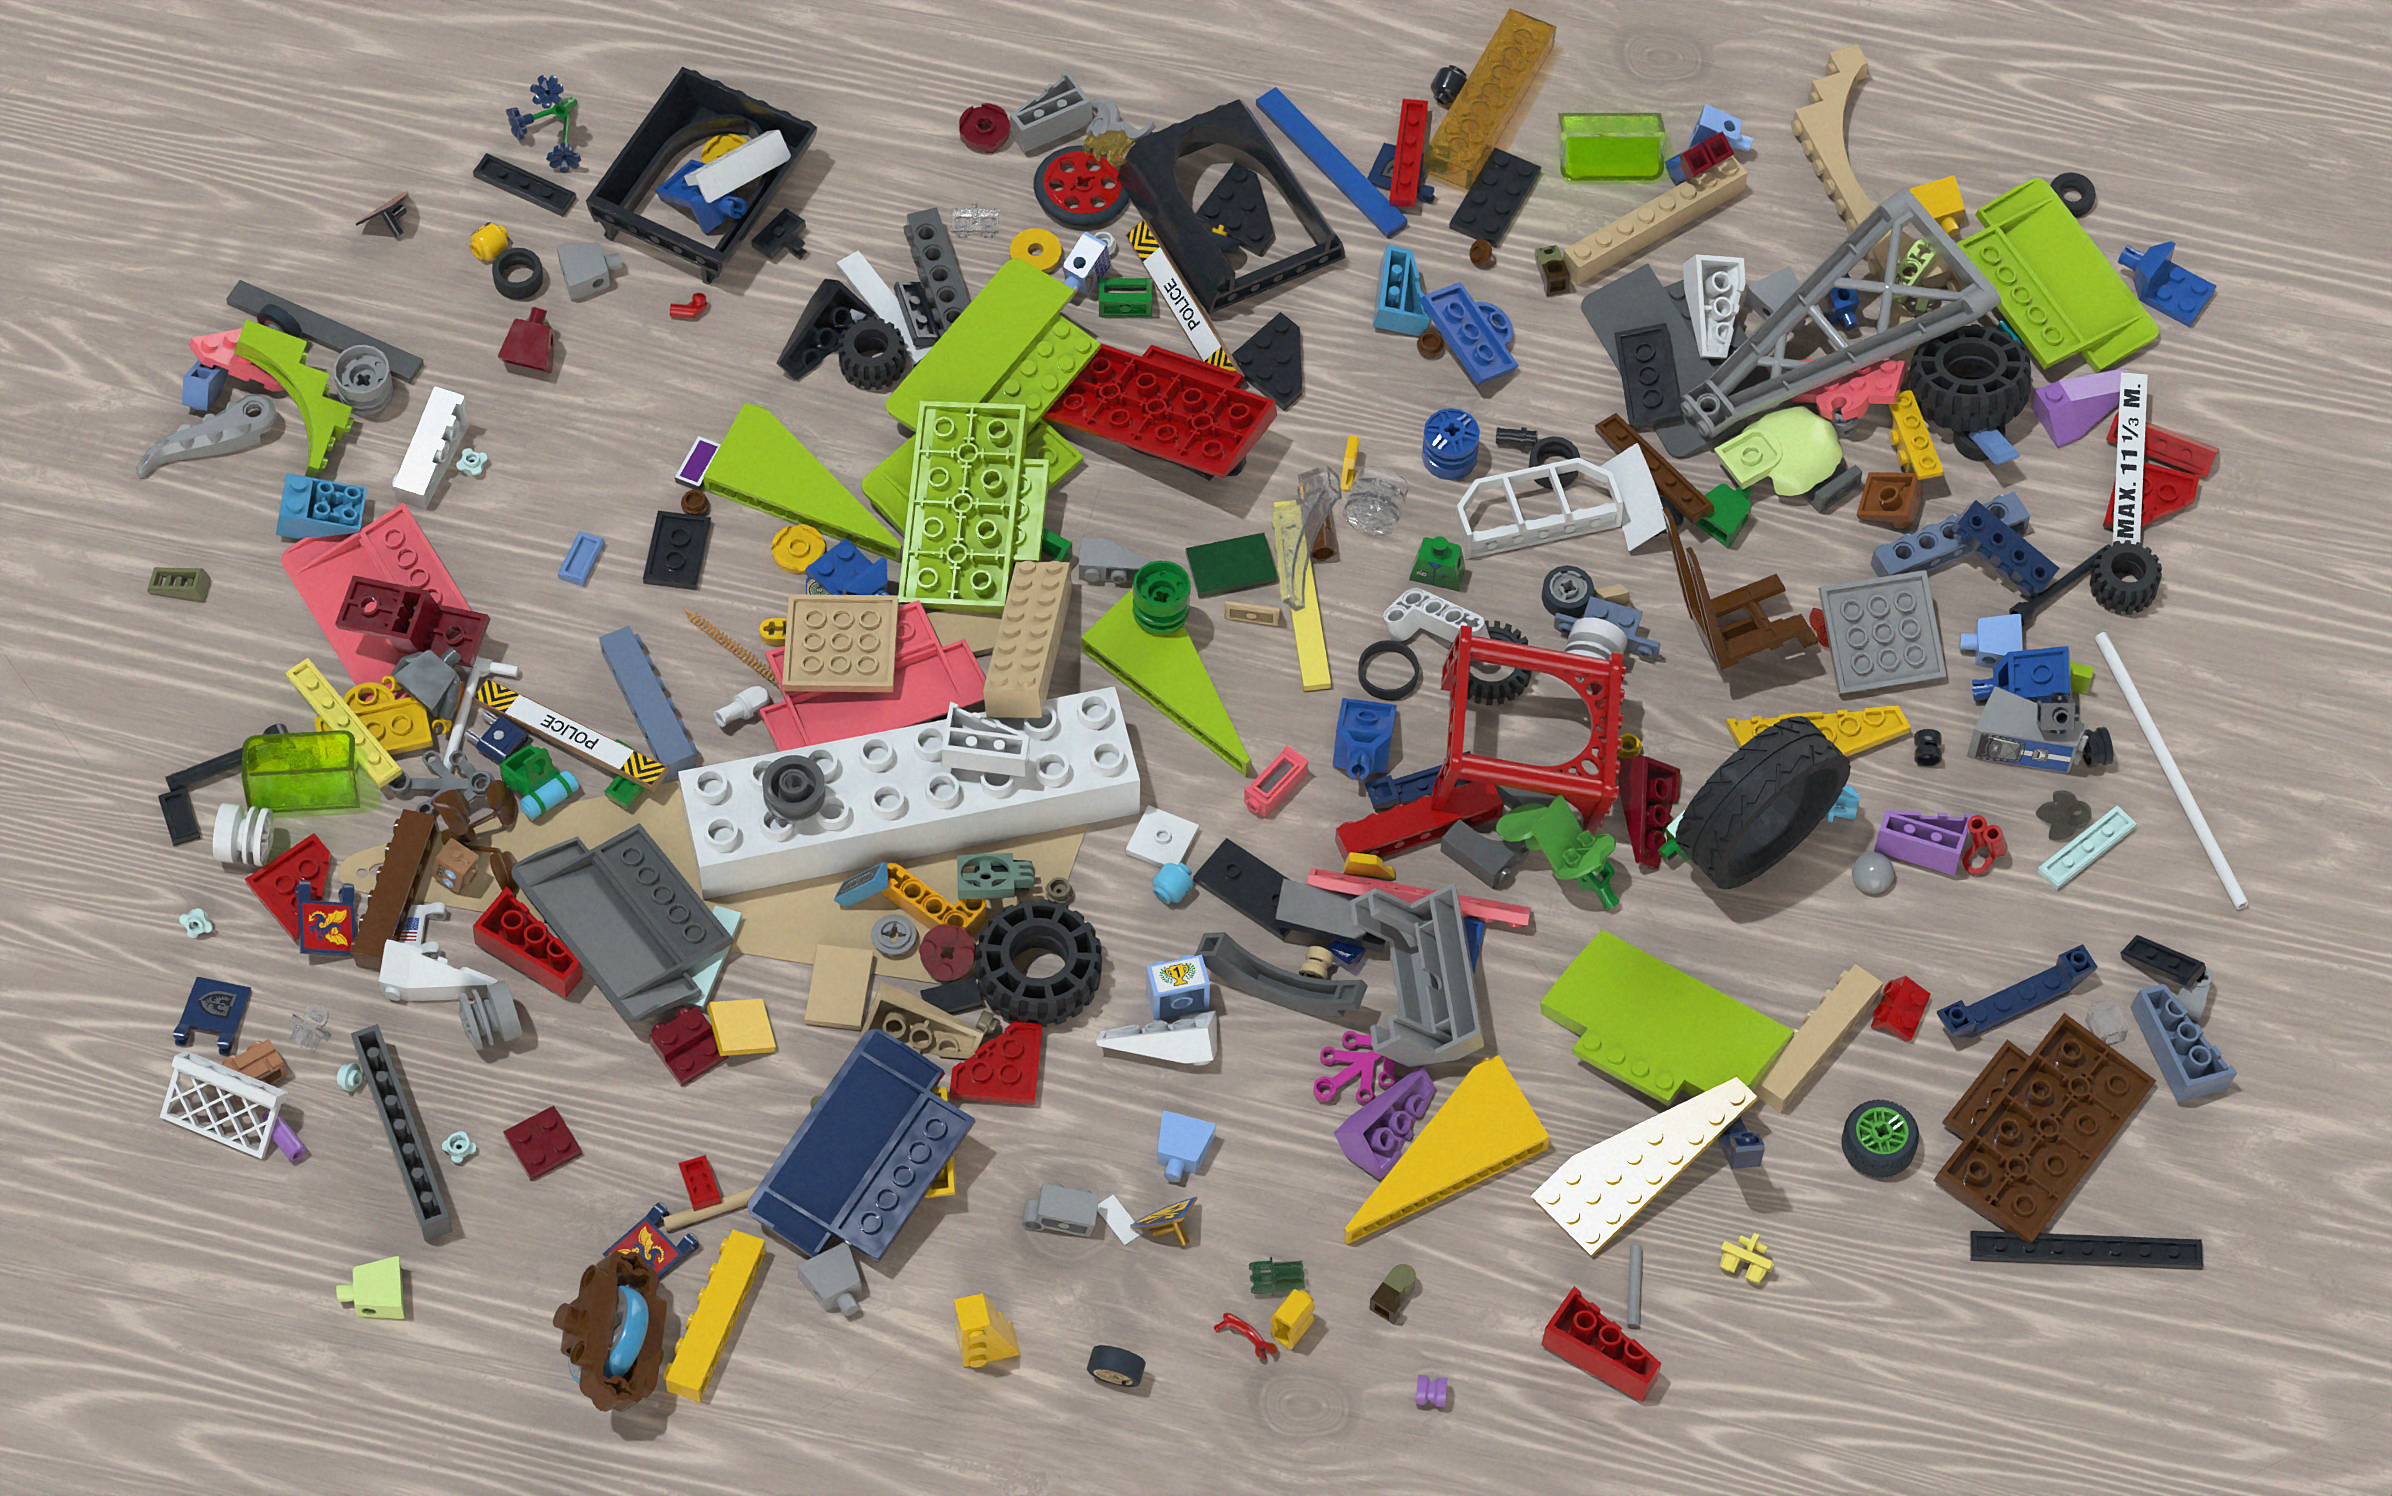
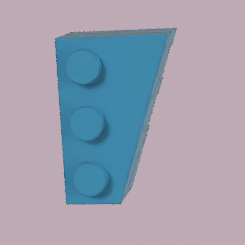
M1390 245L1386 246L1380 262L1372 327L1421 336L1426 332L1430 323V316L1419 301L1424 296V293L1421 292L1420 277L1413 250Z

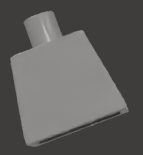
M597 242L557 247L559 264L571 301L609 287L608 271L622 268L619 253L604 256L601 246Z
M1788 266L1748 286L1745 302L1764 320L1800 285L1792 268ZM1803 318L1793 330L1796 331L1802 328L1806 320Z
M844 1242L797 1265L799 1280L824 1310H830L839 1306L843 1315L849 1316L859 1309L855 1297L862 1293L861 1280L847 1243Z

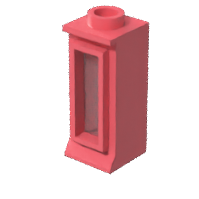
M1286 745L1280 755L1248 788L1244 789V803L1247 808L1253 813H1259L1266 818L1308 774V760Z

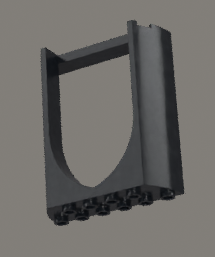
M681 67L587 198L588 210L594 222L598 223L599 221L606 230L604 236L608 240L613 241L619 231L631 235L701 267L702 281L709 285L720 276L816 137L817 126L810 121H803L794 117L785 110L774 108L763 100H756L747 96L740 90L729 88L718 80L709 79L698 71ZM767 131H780L791 157L788 161L762 175L759 185L746 203V213L744 216L740 214L741 218L733 221L714 249L634 213V210L671 159L689 145L701 139L721 134H744L754 139Z
M1240 99L1225 105H1219L1215 109L1203 114H1196L1188 120L1174 123L1158 132H1151L1148 136L1138 139L1120 163L1118 181L1143 218L1149 220L1179 271L1208 314L1345 258L1343 243L1251 110ZM1216 143L1237 148L1254 157L1274 177L1319 242V245L1235 279L1236 273L1179 190L1174 175V166L1177 159Z

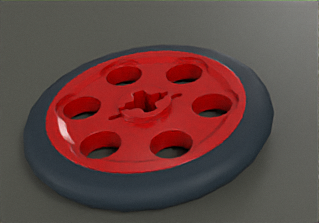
M1076 145L1059 149L1042 161L1034 175L1033 189L1036 199L1042 208L1053 218L1073 226L1088 227L1110 221L1121 213L1128 204L1130 197L1117 179L1121 162L1112 154L1092 146ZM1094 163L1097 164L1100 167V169L1097 171H1091L1087 169L1086 166L1088 164ZM1065 164L1071 165L1074 170L1065 172L1060 167ZM1104 181H1111L1115 184V187L1108 189L1101 184ZM1053 183H1059L1064 188L1062 190L1055 191L1050 188V185ZM1101 200L1105 205L1095 207L1091 204V201ZM1067 201H1075L1079 206L1068 208L1065 203Z

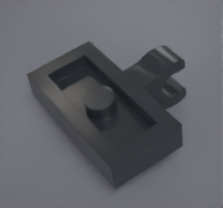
M785 208L751 240L752 247L771 260L783 248L787 247L793 256L800 259L807 252L802 248L805 242L796 236L806 227L805 220Z

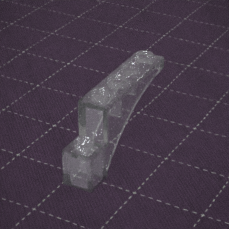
M1327 464L1298 475L1299 486L1297 487V492L1300 497L1299 499L1272 508L1273 520L1271 524L1276 538L1274 549L1278 556L1276 570L1281 584L1279 596L1282 602L1291 607L1295 612L1305 608L1304 589L1306 571L1315 539L1337 500L1342 499L1340 477Z

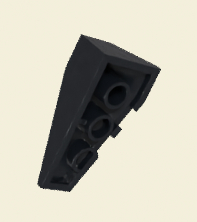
M824 279L810 298L776 364L794 380H798L820 364L822 359L832 352L838 351V341L841 339V333L843 330H847L849 324L853 323L855 325L857 324L856 320L859 319L867 321L868 317H873L875 312L839 280Z

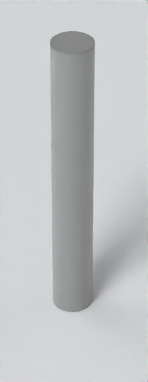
M1640 1245L1630 1246L1627 1327L1631 1329L1639 1327L1642 1246Z

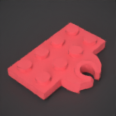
M1802 359V361H1808V362H1812V361L1816 360V359ZM1882 360L1791 398V400L1798 403H1816L1818 412L1823 419L1834 420V410L1838 407H1843L1841 408L1843 421L1854 417L1859 420L1866 413L1869 404H1896L1907 369L1906 363L1899 360Z

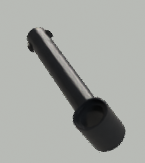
M274 724L265 729L263 740L194 765L186 770L165 776L170 791L181 789L270 754L277 761L287 759L289 748H295L286 725Z

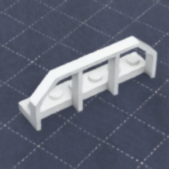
M1581 458L1475 479L1458 503L1456 511L1464 534L1463 553L1466 559L1620 527L1623 500L1613 473ZM1579 471L1606 483L1614 503H1605L1597 507L1577 509L1571 512L1558 474ZM1549 476L1562 514L1524 521L1511 484ZM1502 486L1516 524L1502 525L1490 530L1472 532L1465 515V510L1479 491Z

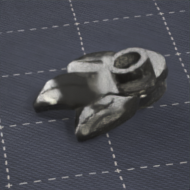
M2064 790L2055 791L2053 793L2054 801L2042 804L2036 811L2038 818L2052 824L2049 831L2050 840H2061L2071 837L2077 828L2086 826L2092 817L2091 808L2086 802L2078 801L2073 793ZM2076 811H2082L2079 815L2073 814Z

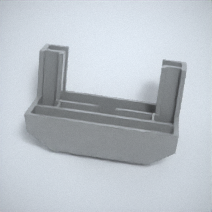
M1455 882L1411 904L1378 888H1374L1351 900V919L1354 926L1389 941L1390 960L1393 964L1395 976L1394 984L1399 1000L1398 1009L1401 1015L1396 1013L1388 1017L1390 1031L1375 1024L1370 1026L1371 1044L1374 1052L1408 1067L1458 1060L1485 1047L1470 949Z

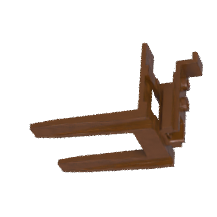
M1668 507L1662 509L1688 614L1691 619L1693 618L1695 627L1714 659H1717L1720 670L1739 664V659L1770 648L1772 651L1782 647L1785 641L1797 637L1804 649L1818 643V638L1802 614L1770 622L1758 603L1786 591L1777 573L1710 599L1696 554L1691 547L1686 548L1687 562L1673 516ZM1745 607L1750 617L1719 629L1716 618Z

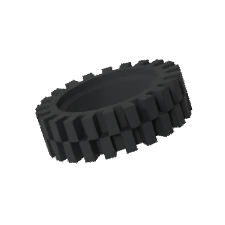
M1485 620L1490 639L1528 645L1529 640L1526 636L1521 638L1520 630L1516 629L1513 633L1511 632L1512 625L1506 623L1504 629L1500 628L1501 621H1494V627H1489V620ZM1515 668L1508 677L1499 681H1484L1475 677L1469 671L1467 699L1470 700L1473 695L1475 696L1474 703L1480 704L1482 698L1487 699L1486 705L1491 706L1493 699H1497L1498 705L1504 704L1505 697L1510 702L1515 699V693L1520 696L1524 691V687L1527 688L1532 671Z

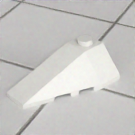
M388 939L385 943L379 984L382 995L390 1000H456L458 995L466 993L468 999H473L472 990L475 989L481 998H488L487 985L498 982L495 978L467 967H462L458 970L447 963L448 959L439 956L437 960L421 955L423 949Z
M1216 1010L1179 1015V1020L1170 1023L1163 1022L1162 1019L1153 1020V1023L1147 1024L1142 1029H1140L1139 1025H1129L1101 1031L1096 1040L1097 1046L1181 1063H1194L1197 1066L1206 1065L1214 1059L1217 1052Z

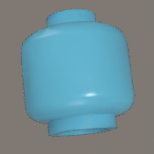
M1170 862L1166 863L1152 879L1153 893L1166 904L1171 902L1179 903L1193 888V880L1190 877L1192 874L1191 870L1181 862L1178 865Z

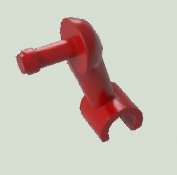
M1224 1313V1321L1214 1326L1216 1332H1219L1228 1325L1230 1328L1242 1333L1256 1346L1255 1354L1258 1358L1267 1359L1265 1354L1266 1348L1271 1354H1276L1277 1346L1274 1343L1266 1342L1254 1327L1232 1313Z

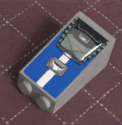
M1995 686L1974 728L1967 757L2070 773L2073 764L2078 766L2083 757L2084 748L2089 738L2085 735L2087 724L2075 721L2074 730H2066L2064 734L2050 733V730H2041L2037 725V703Z

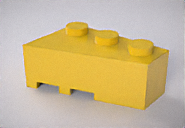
M983 1293L954 1299L956 1338L963 1367H981L987 1362L1020 1355L1013 1323L1011 1321L1007 1322L1002 1312L998 1313L995 1305Z

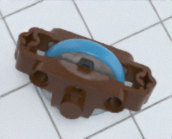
M614 1251L599 1261L596 1266L590 1265L581 1277L579 1296L570 1304L563 1303L560 1305L553 1318L554 1327L563 1331L560 1351L569 1357V1370L573 1379L579 1384L581 1392L586 1397L591 1398L594 1406L603 1412L611 1409L624 1412L641 1401L643 1397H649L657 1385L659 1366L664 1356L662 1342L667 1301L656 1295L658 1283L656 1271L646 1265L643 1257L637 1252L624 1254ZM629 1284L635 1287V1289L627 1287V1285Z

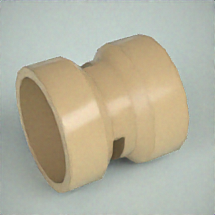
M1311 946L1307 950L1305 955L1307 961L1302 964L1299 975L1326 980L1328 976L1327 969L1332 966L1334 955L1325 948Z

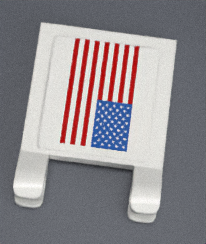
M442 902L428 905H411L399 942L423 949L421 955L437 960L439 956L441 957L439 944L437 942L422 944L426 918L446 920L447 910Z

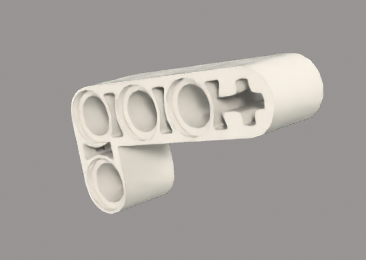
M1419 588L1405 591L1383 614L1389 635L1392 640L1397 642L1407 640L1419 628L1454 642L1461 625L1472 627L1473 636L1490 638L1483 617Z

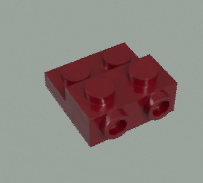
M697 1006L691 1010L689 1007L679 1010L675 1015L676 1019L668 1024L665 1022L656 1024L649 1035L650 1046L681 1087L729 1058V1055L720 1056L712 1026Z

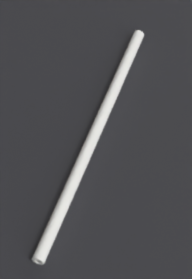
M2107 632L2098 634L2095 637V641L2231 901L2237 910L2246 907L2249 903L2113 643Z

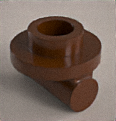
M1479 239L1472 244L1469 255L1473 264L1479 266L1486 265L1487 267H1492L1496 264L1492 255L1491 244L1488 241Z

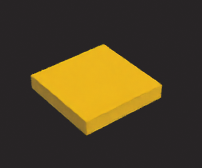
M763 999L709 1002L707 1010L720 1056L774 1052L776 1045Z

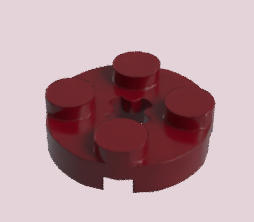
M982 103V107L974 109L973 106L967 108L959 119L960 140L972 149L986 153L996 152L998 147L1006 143L1011 133L1007 113L1001 107L991 103ZM989 124L988 130H981L979 127Z
M946 923L935 926L926 933L919 946L920 959L924 968L932 976L942 981L955 980L964 976L975 963V939L966 928L959 925ZM943 945L954 947L953 959L942 955Z

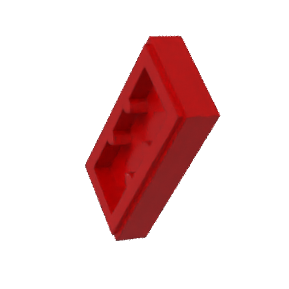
M706 1155L678 1163L694 1211L722 1203Z

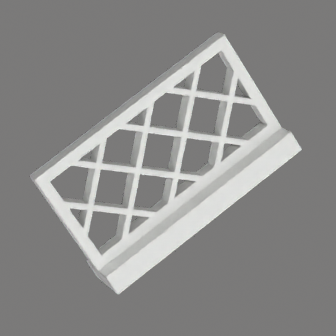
M188 1051L175 1055L172 1063L174 1071L160 1118L258 1158H264L280 1106L285 1103L288 1092ZM182 1073L190 1076L195 1088L186 1092L183 1091L179 1082ZM208 1084L215 1086L220 1098L209 1102L203 1087ZM197 1090L204 1106L193 1111L186 1095ZM234 1094L241 1097L246 1107L237 1113L234 1112L228 1097ZM179 1098L187 1113L181 1117L170 1113L173 1101ZM222 1101L229 1116L218 1121L211 1105ZM259 1105L271 1109L268 1120L260 1123L254 1107ZM206 1109L212 1124L207 1127L200 1125L195 1113ZM248 1111L255 1127L243 1131L237 1116ZM231 1119L238 1135L233 1137L226 1136L221 1128V1123ZM257 1130L261 1139L259 1149L250 1145L245 1134Z

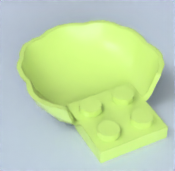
M1804 406L1777 408L1764 417L1751 421L1740 435L1714 449L1716 457L1742 490L1770 476L1773 480L1775 492L1778 495L1786 496L1808 492L1817 483L1830 477L1843 456L1842 448L1838 443V435L1831 422L1814 414Z

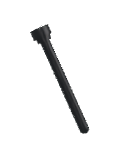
M2099 551L2029 602H2018L2009 609V614H2021V626H2024L2032 620L2036 609L2090 571L2094 566Z

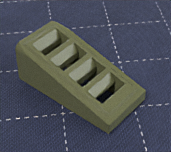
M154 567L147 591L150 594L205 601L211 579L203 568ZM163 577H166L164 586H161Z

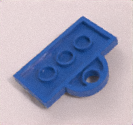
M1461 282L1428 293L1419 300L1477 385L1514 372L1519 366L1506 348L1513 335L1511 321L1496 305L1488 302H1475ZM1492 319L1497 321L1500 324V327L1494 324Z

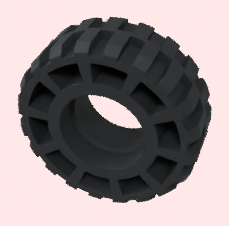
M1979 324L1962 326L1920 344L1914 352V357L1911 359L1910 390L1913 392L1922 415L1929 421H1934L1937 426L1942 428H1951L1952 431L1957 432L1970 431V433L1979 432L1980 429L1985 428L1992 430L1999 425H2006L2013 417H2017L2029 401L2031 386L2030 357L2018 340H2013L2010 334L2002 333L1997 328L1990 326L1982 327ZM1972 376L1979 377L1982 379L1965 380L1960 379V377Z
M1040 899V902L1024 900L1020 901V904L1017 906L1012 904L1003 908L1002 914H995L988 921V927L982 929L979 935V944L976 945L975 977L978 980V989L981 995L987 996L986 1003L992 1010L996 1011L998 1009L1000 1016L1009 1021L1014 1019L1018 1022L1040 1023L1042 1027H1047V1024L1051 1023L1056 1025L1066 1022V1018L1069 1016L1076 1017L1082 1012L1083 1005L1087 1006L1092 1002L1095 991L1100 986L1102 947L1100 939L1095 937L1096 930L1091 923L1084 922V916L1077 910L1071 911L1068 909V905L1060 902L1054 904L1046 899ZM1045 948L1058 954L1065 962V966L1053 976L1032 978L1020 973L1014 967L1012 961L1025 950Z

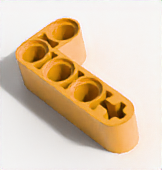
M887 863L888 888L882 890L881 893L931 930L937 925L949 923L962 926L973 934L986 920V898L960 899L953 905L900 865ZM911 894L918 895L916 898H909L907 896ZM970 907H978V908H979L978 910H975V911L969 910ZM932 910H938V911H940L939 913H936V914H931V913H929V912L932 911Z

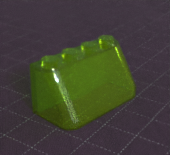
M1558 113L1559 165L1561 174L1565 179L1571 181H1652L1658 179L1663 174L1666 131L1661 113Z
M335 730L254 735L244 741L241 778L248 811L252 806L257 807L259 813L262 808H270L273 813L360 808L357 750L355 737L351 732Z

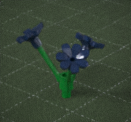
M541 75L537 79L539 85L532 84L530 91L537 94L532 99L533 103L536 105L542 103V108L547 110L533 115L529 113L522 116L517 107L506 109L509 124L513 126L511 133L517 137L518 141L524 139V135L527 134L526 125L534 123V120L550 114L563 118L562 143L560 146H554L553 152L547 154L546 160L550 161L549 166L551 168L560 166V172L567 173L569 166L576 169L581 161L580 154L573 153V148L568 144L571 112L577 105V100L574 97L561 98L559 94L564 92V87L562 84H558L556 76L551 75L549 80H547L544 75Z

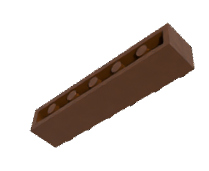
M403 809L400 819H396L393 827L394 836L392 842H388L385 848L384 864L379 866L377 870L375 889L371 890L368 895L367 911L361 915L359 920L357 938L354 937L351 942L350 953L354 957L356 966L381 970L387 939L399 942L440 830L435 815Z

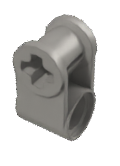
M2207 966L2204 973L2197 979V982L2190 988L2183 986L2177 997V1000L2186 1009L2188 1018L2198 1022L2200 1021L2207 1001L2206 997L2213 980L2212 971Z

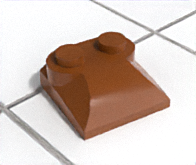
M1869 472L1857 511V518L1891 522L1896 528L1910 526L1915 521L1920 506L1922 480H1918L1915 473Z

